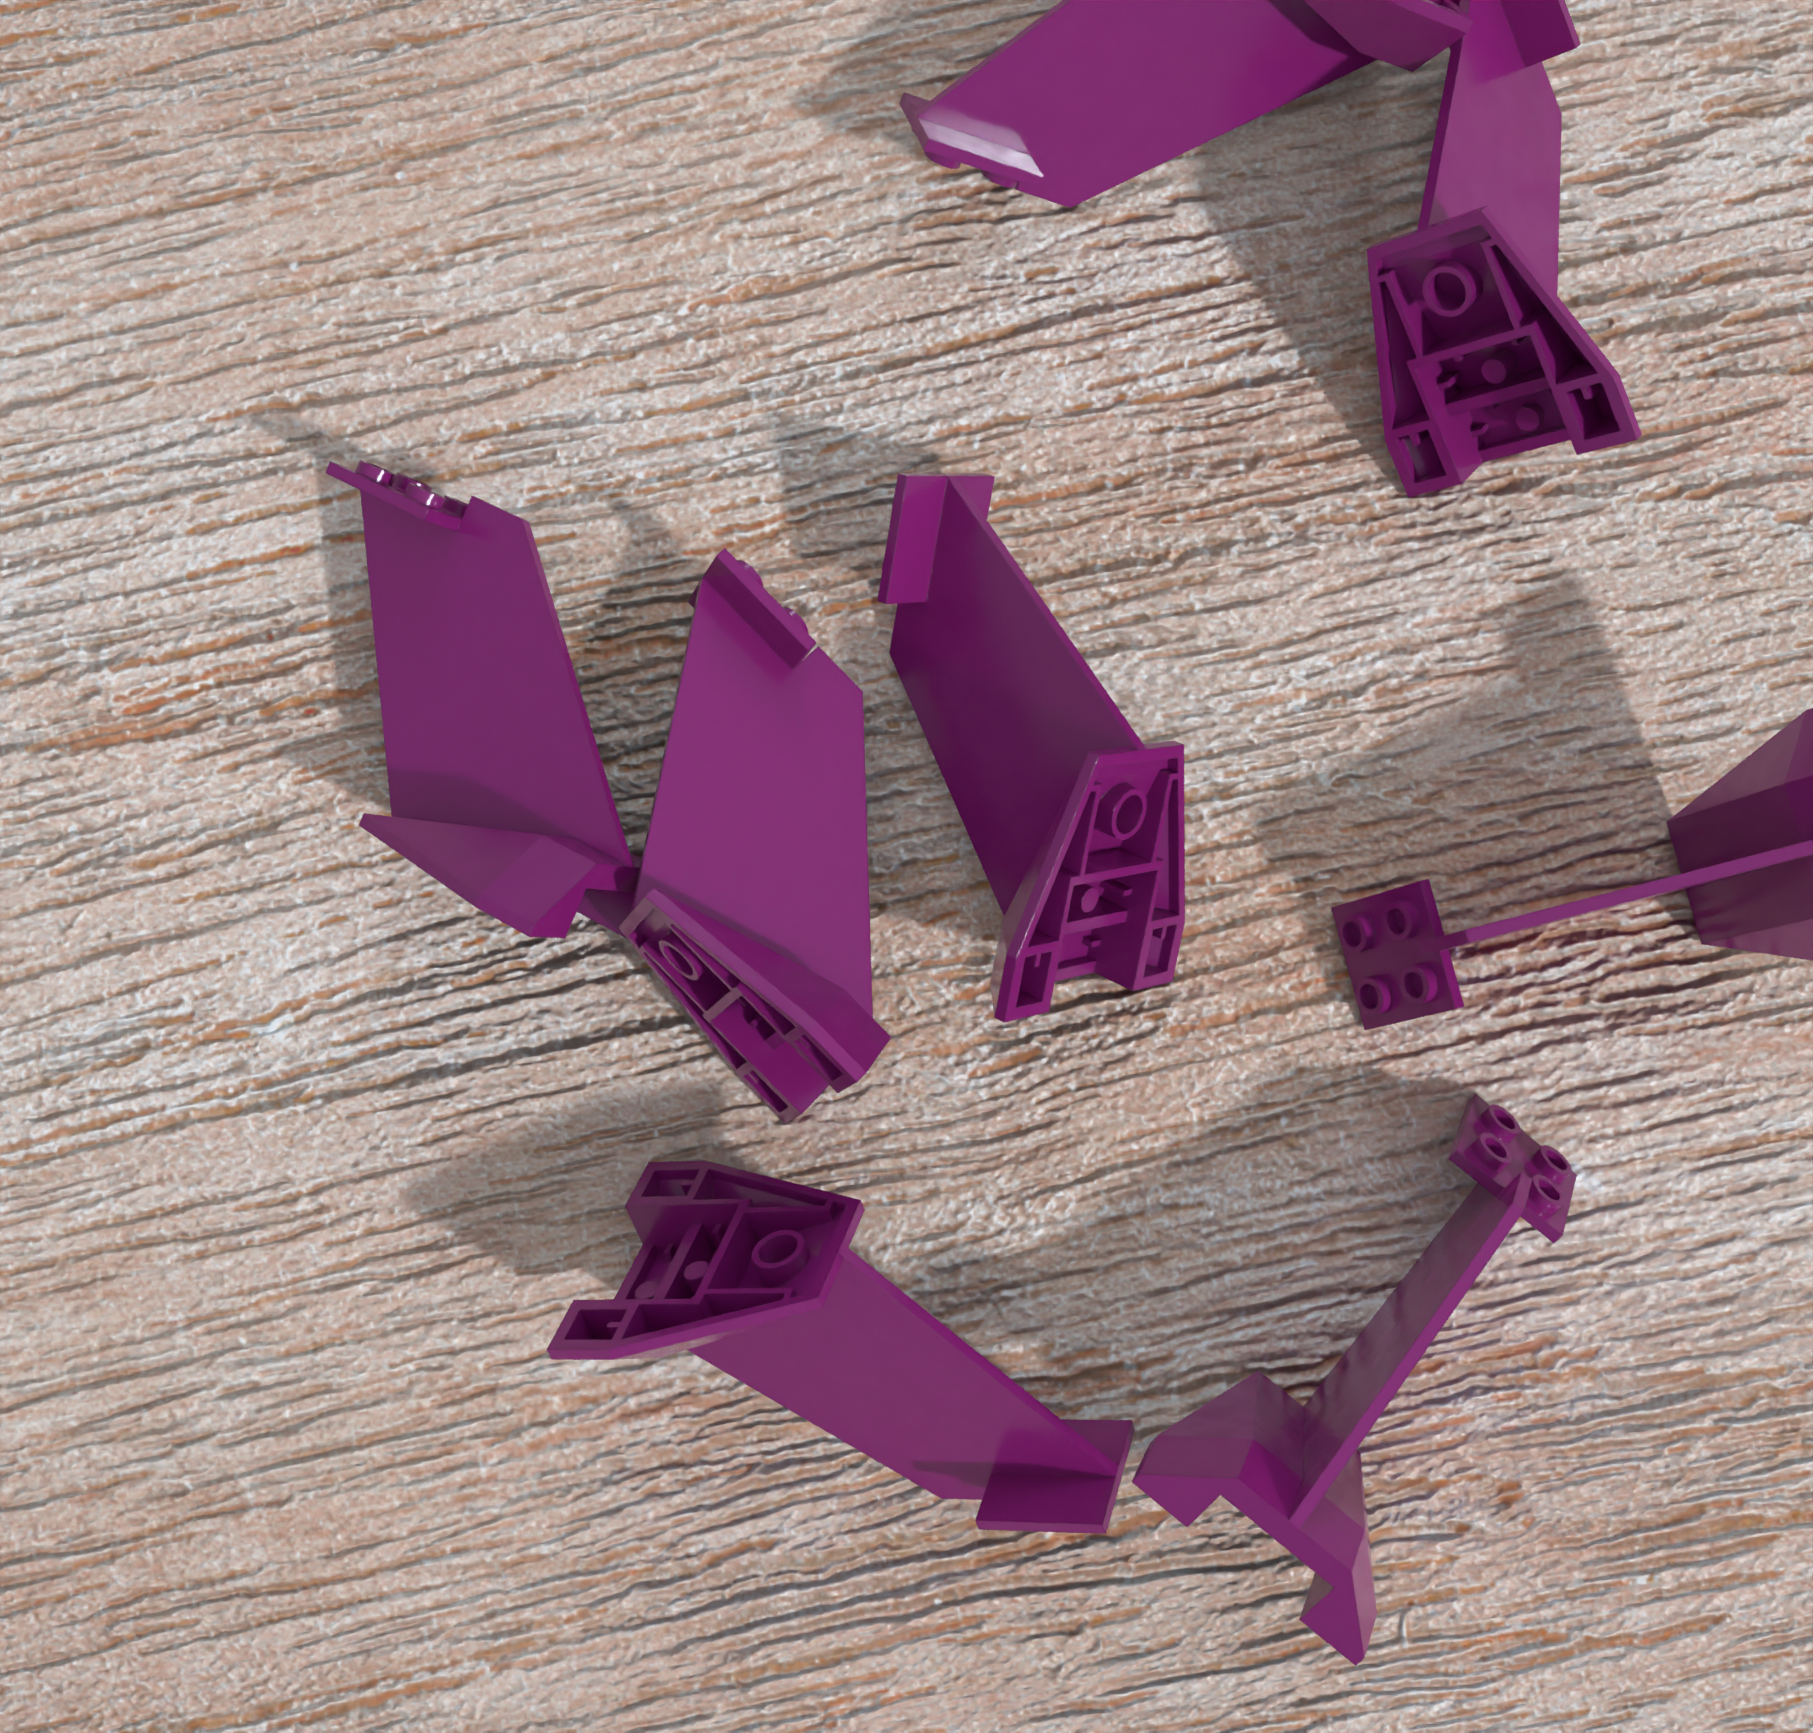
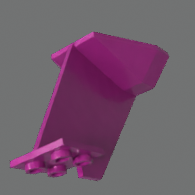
M1062 0L929 101L904 92L899 104L912 127L911 130L918 138L924 150V155L931 161L950 169H958L961 163L981 169L983 176L998 185L1015 188L1018 191L1071 208L1378 59L1413 72L1466 35L1474 20L1451 0Z
M1451 0L1474 22L1466 35L1449 46L1450 57L1417 230L1373 244L1366 249L1384 438L1408 497L1463 484L1483 462L1569 440L1572 442L1576 455L1635 441L1642 435L1619 373L1557 296L1562 114L1542 61L1573 50L1581 45L1565 0Z
M361 459L356 470L330 461L325 473L359 489L361 495L391 816L363 813L359 826L474 907L529 937L566 938L575 914L578 912L626 938L618 927L630 914L641 859L630 854L529 521L475 496H471L468 504L447 495L443 497L432 492V487L398 472L394 474Z
M898 473L877 601L884 604H897L889 654L1004 916L1001 922L990 981L994 1018L1005 1023L1049 1012L1054 983L1056 981L1090 973L1098 974L1131 991L1172 982L1185 925L1184 744L1176 741L1143 744L987 521L995 476L986 473Z
M724 548L716 555L687 601L694 608L633 902L629 916L618 928L740 1079L786 1124L800 1116L829 1085L839 1093L857 1083L867 1073L891 1039V1036L873 1019L863 691L819 646L806 657L817 642L809 635L808 628L803 619L792 609L782 607L763 588V582L752 566L745 561L736 560Z
M1813 708L1804 711L1666 822L1681 874L1444 935L1429 879L1332 907L1333 917L1364 1030L1464 1007L1449 953L1450 949L1686 889L1701 944L1813 961Z
M1474 1094L1467 1101L1448 1159L1478 1183L1305 1405L1302 1406L1258 1370L1158 1434L1150 1442L1132 1480L1133 1484L1186 1527L1197 1519L1221 1495L1312 1569L1315 1574L1299 1620L1355 1666L1365 1658L1377 1616L1361 1453L1356 1449L1519 1217L1523 1218L1553 1243L1563 1236L1577 1174L1572 1171L1569 1162L1560 1152L1548 1145H1539L1520 1129L1516 1119L1506 1109L1496 1104L1489 1105L1477 1094Z
M706 1160L648 1162L625 1204V1208L643 1245L614 1299L573 1300L547 1348L551 1360L662 1358L688 1350L939 1498L982 1500L975 1520L979 1530L1107 1533L1135 1432L1132 1420L1060 1419L849 1249L850 1243L865 1211L861 1200Z

